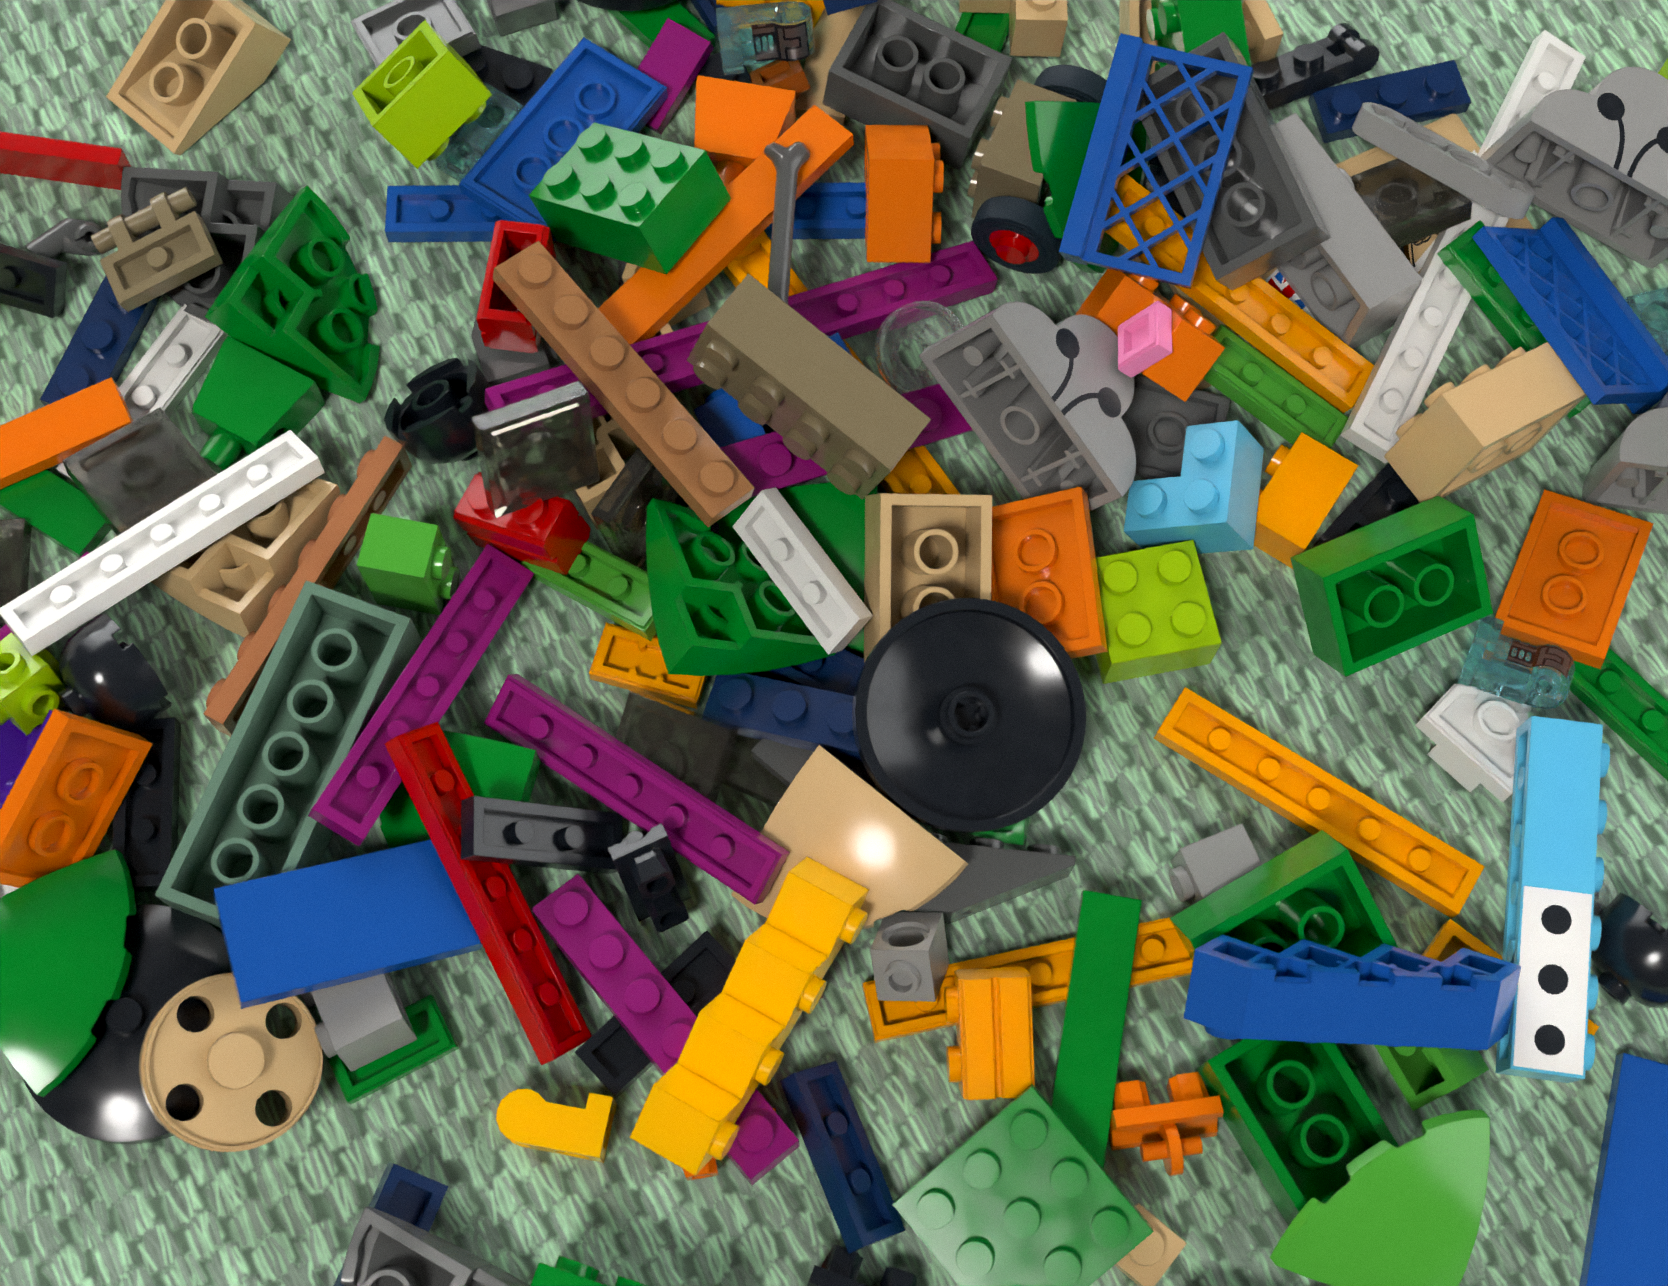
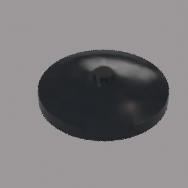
M956 598L930 604L914 611L900 620L877 642L868 655L856 683L852 706V724L860 759L875 786L890 802L908 816L934 828L951 832L977 833L997 830L1016 824L1041 810L1059 793L1070 778L1083 747L1086 731V705L1082 684L1071 658L1061 643L1041 623L1028 614L1000 602L978 598Z
M151 904L136 905V915L126 918L124 948L132 955V959L119 999L106 1001L97 1021L91 1029L92 1035L96 1037L95 1044L71 1073L46 1096L36 1095L24 1080L35 1101L55 1121L80 1135L102 1142L142 1144L174 1136L156 1121L142 1092L139 1059L145 1034L158 1011L179 991L206 977L222 973H232L221 932L200 918L169 906ZM195 998L185 999L178 1007L177 1020L186 1031L200 1032L208 1024L209 1010L201 1000ZM183 1084L174 1087L168 1093L165 1101L166 1110L169 1115L179 1121L191 1118L199 1105L195 1090Z

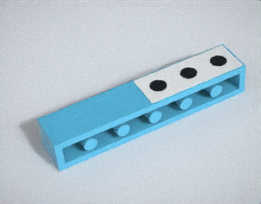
M1531 716L1516 730L1502 960L1520 965L1521 971L1508 1034L1497 1042L1495 1073L1571 1083L1585 1079V1070H1591L1594 1063L1595 1039L1592 1034H1587L1588 1010L1595 1008L1598 998V978L1595 974H1590L1591 951L1597 950L1601 938V919L1598 915H1593L1594 892L1598 893L1604 879V861L1601 857H1596L1597 835L1603 833L1607 821V804L1605 800L1599 799L1600 778L1606 776L1610 762V747L1607 743H1602L1603 724Z

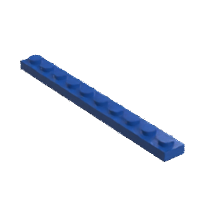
M865 182L813 183L796 199L793 239H865ZM459 185L387 186L385 234L388 242H492L495 222L503 220L463 195ZM773 222L764 230L769 239L772 237Z

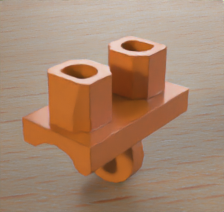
M1198 1072L1177 1074L1169 1078L1167 1092L1170 1102L1161 1104H1150L1145 1082L1140 1080L1118 1082L1115 1085L1113 1111L1108 1134L1111 1151L1140 1147L1143 1162L1163 1159L1164 1167L1169 1176L1182 1175L1184 1170L1183 1156L1202 1154L1201 1138L1217 1136L1218 1117H1223L1224 1113L1220 1095L1209 1097V1093Z

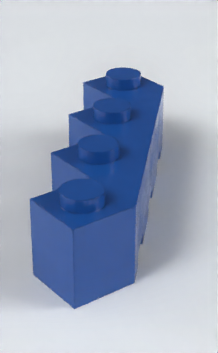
M1222 934L1195 949L1184 1019L1205 1026V1031L1212 1036L1229 1040L1239 1038L1301 1041L1306 1043L1323 1042L1384 1045L1389 1047L1412 1046L1456 1048L1473 1051L1488 1050L1508 1034L1521 966L1466 948H1461L1441 962L1385 943L1362 957L1306 939H1302L1280 953H1276Z

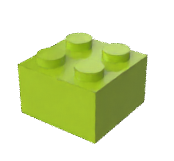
M426 20L352 92L371 125L417 169L426 160L432 161L440 156L448 146L449 137L463 123L469 124L476 120L484 111L486 100L492 96L470 65Z
M1194 540L1096 558L1108 651L1095 654L1103 684L1211 663L1222 642Z

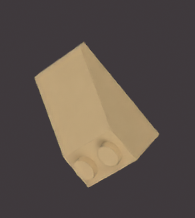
M165 0L106 97L174 154L182 155L265 82L291 39L242 0Z

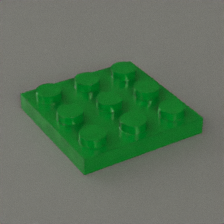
M1033 1084L913 1184L893 1203L896 1210L958 1286H1090L1153 1233V1227Z

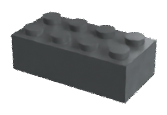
M1225 32L1188 52L1248 66L1238 46ZM1168 64L1150 74L1147 84L1157 100L1183 84L1185 80L1176 65ZM1186 68L1191 78L1202 72ZM1215 75L1197 86L1210 112L1232 99L1237 79ZM1253 76L1202 249L1216 281L1232 291L1331 238ZM1191 91L1162 107L1175 133L1205 116ZM1145 92L1140 109L1151 103ZM1156 112L1141 120L1153 146L1170 137ZM1227 114L1216 120L1222 132ZM1209 124L1180 142L1194 166H1197L1216 154L1220 141ZM1175 145L1157 155L1169 181L1189 171ZM1212 168L1200 174L1206 187ZM1195 179L1174 190L1186 217L1201 208L1204 195ZM1196 222L1190 225L1193 232L1195 229Z

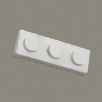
M777 488L761 490L732 527L826 653L829 655L840 652L873 615Z

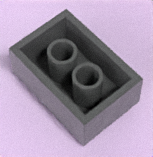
M878 0V2L867 4L864 7L830 67L823 105L864 125H928L931 143H940V160L960 170L1003 90L1012 58L894 1Z

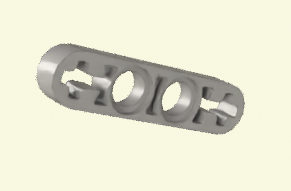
M1372 102L1363 103L1353 123L1352 131L1356 135L1499 215L1512 219H1523L1536 195V190L1526 182L1386 106Z

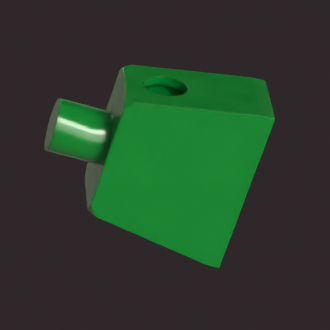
M227 336L192 406V414L201 429L210 435V438L198 453L197 458L208 468L220 473L233 464L240 452L250 455L289 430L297 435L325 405L316 382Z

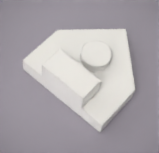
M1454 684L1415 725L1436 744L1427 755L1469 792L1473 791L1481 783L1503 803L1513 793L1516 730L1529 718L1528 712L1531 710L1528 689L1506 688L1504 691L1478 690L1475 685Z

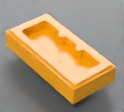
M607 622L589 671L591 680L695 709L698 708L708 677L668 674L657 636H654L649 641L625 627Z

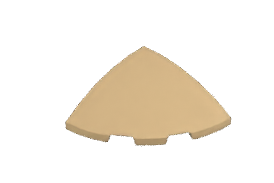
M319 478L312 480L151 581V583L200 615L244 638L252 631L257 632L269 614L268 605L271 597L281 585H288L299 568L298 559L303 548L311 539L317 540L327 525L329 510L335 499L340 495L338 484ZM160 504L133 521L116 536L165 506Z
M819 745L798 772L760 832L790 852L765 900L754 905L735 891L732 892L731 896L749 909L768 918L788 872L803 859L809 857L869 889L861 907L862 910L868 913L867 920L862 928L863 930L874 927L876 920L893 915L901 910L914 911L950 885L967 867L968 863Z

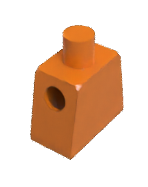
M697 76L694 147L706 150L726 188L764 152L767 145L775 142L796 122V91Z

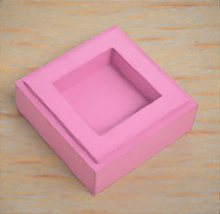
M1160 301L1151 304L1118 326V370L1130 378L1172 353V309Z

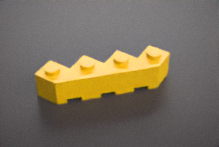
M809 857L803 859L788 872L766 922L745 939L722 992L700 1010L677 1063L653 1084L631 1133V1139L695 1176L712 1157L719 1161L725 1157L739 1131V1126L735 1125V1122L759 1083L767 1086L775 1075L784 1056V1053L780 1051L781 1046L801 1013L804 1011L810 1014L816 1007L827 984L823 977L844 942L852 945L860 934L868 917V913L862 910L861 907L869 889Z

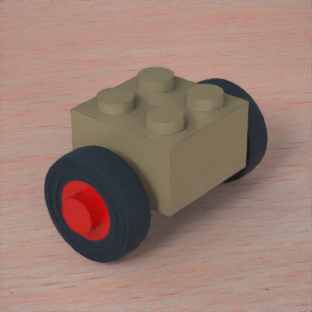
M1055 65L1043 70L1037 77L1034 85L1017 79L1010 97L1000 96L990 122V126L994 127L990 139L982 138L975 151L971 164V169H974L975 172L967 192V196L974 198L971 216L974 220L971 228V237L978 249L996 263L1018 272L1041 274L1054 269L1060 261L1062 255L1059 253L1062 238L1054 236L1042 208L1049 194L1050 187L1045 181L1043 174L1034 172L1032 168L1025 102L1071 101L1101 103L1107 80L1100 75L1078 66Z

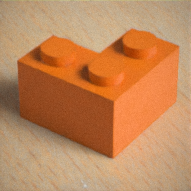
M865 125L866 261L930 263L931 244L941 243V212H932L933 193H943L944 164L943 160H940V143H931L928 125Z
M1107 269L1075 315H1088L1100 320L1118 337V326L1151 304L1160 301L1172 309V353L1141 373L1186 402L1225 349L1212 335L1217 326L1203 316L1200 309L1179 294L1175 293L1171 300H1168L1155 290L1160 284L1157 280Z

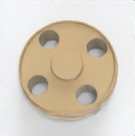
M232 973L209 976L185 987L172 996L158 1011L149 1025L141 1047L139 1059L140 1083L145 1100L156 1121L183 1142L209 1151H245L260 1147L280 1137L295 1125L307 1111L321 1080L323 1048L314 1030L316 1022L308 1008L297 996L241 1009ZM195 998L201 1000L209 1010L208 1024L200 1032L186 1031L177 1020L178 1007L185 999ZM275 1005L287 1007L295 1017L294 1030L285 1039L274 1037L266 1028L265 1019L267 1013ZM182 1084L190 1086L195 1090L199 1101L197 1111L191 1118L185 1121L175 1120L166 1110L165 1102L168 1093L174 1087ZM268 1090L281 1095L286 1108L283 1118L273 1126H267L260 1122L255 1112L258 1098Z

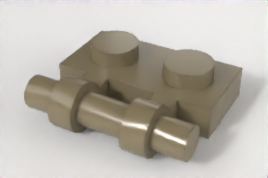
M184 187L170 195L164 191L149 199L151 205L128 217L120 214L107 221V228L91 235L95 247L101 254L116 247L118 248V251L99 261L118 304L127 312L223 263L207 226L198 213L193 211L182 218L180 216L181 213L197 206L196 200L188 187ZM158 225L161 226L160 229L154 231L153 233L141 239H138L139 235L151 230L152 228Z

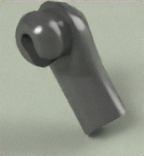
M65 218L26 244L25 248L28 252L52 259L57 258L62 253L84 256L96 255L100 252L95 247L91 235L103 230V228L91 221Z

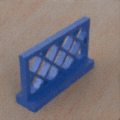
M1120 33L1059 248V253L1066 261L1083 265L1092 264L1191 289L1254 72L1253 67L1146 44L1140 37ZM1153 60L1176 65L1185 80L1183 84L1157 100L1147 84ZM1186 68L1202 72L1191 78ZM1215 75L1237 79L1232 99L1210 112L1197 86ZM1191 91L1205 116L1175 133L1162 107ZM1145 92L1151 103L1140 109ZM1156 112L1170 137L1141 154L1131 138L1134 126L1139 121ZM1227 114L1222 132L1216 120ZM1210 124L1220 141L1217 152L1214 156L1194 166L1180 141ZM1175 145L1189 171L1159 187L1146 162ZM1128 147H1130L1135 158L1124 164ZM1141 166L1154 192L1125 208L1116 192L1119 179ZM1212 168L1206 187L1200 174ZM1195 179L1204 195L1201 208L1179 221L1165 195ZM1160 199L1174 225L1144 242L1130 216ZM1114 200L1120 212L1109 218ZM1125 220L1139 246L1120 257L1099 253L1104 232ZM1196 222L1190 241L1184 229ZM1177 233L1180 234L1188 248L1182 273L1160 268L1150 252L1151 248ZM1144 253L1150 265L1131 260Z
M1552 217L1540 229L1483 226L1472 237L1593 405L1626 404L1633 414H1643L1667 394V355L1564 218Z

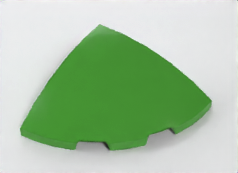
M1464 1110L1443 1114L1422 1121L1423 1135L1399 1147H1395L1383 1140L1369 1148L1346 1166L1350 1176L1349 1182L1338 1190L1326 1203H1322L1316 1198H1311L1280 1238L1270 1256L1271 1260L1278 1267L1331 1286H1459L1476 1241L1486 1196L1490 1158V1117L1483 1110Z

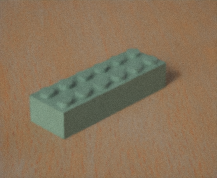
M307 580L305 581L155 893L156 897L173 909L195 916L221 928L213 896L214 888L320 864L334 831L308 815L419 648L422 640L411 618Z

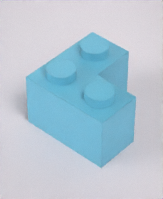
M1239 420L1187 426L1181 476L1133 481L1128 493L1124 532L1142 549L1194 540L1197 554L1252 550L1254 547L1264 448Z

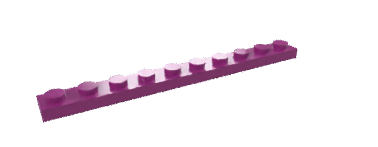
M972 240L931 253L930 263H897L789 296L788 305L825 335L831 336L838 332L844 340L993 293L998 278ZM709 321L630 344L671 393L704 384L695 374L694 366L686 360ZM566 364L485 389V404L506 445L609 414Z

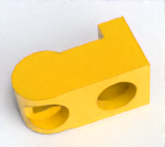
M517 1089L508 1093L501 1100L497 1108L496 1122L499 1130L505 1137L521 1147L604 1163L617 1103L611 1096L589 1092L586 1109L546 1102L538 1092L530 1089Z

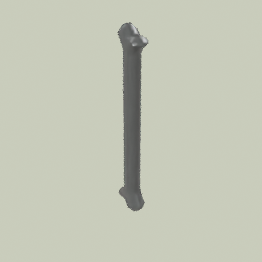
M773 142L764 149V154L772 161L776 169L768 289L788 304L797 177L799 169L809 160L811 153L802 142H795L789 147Z

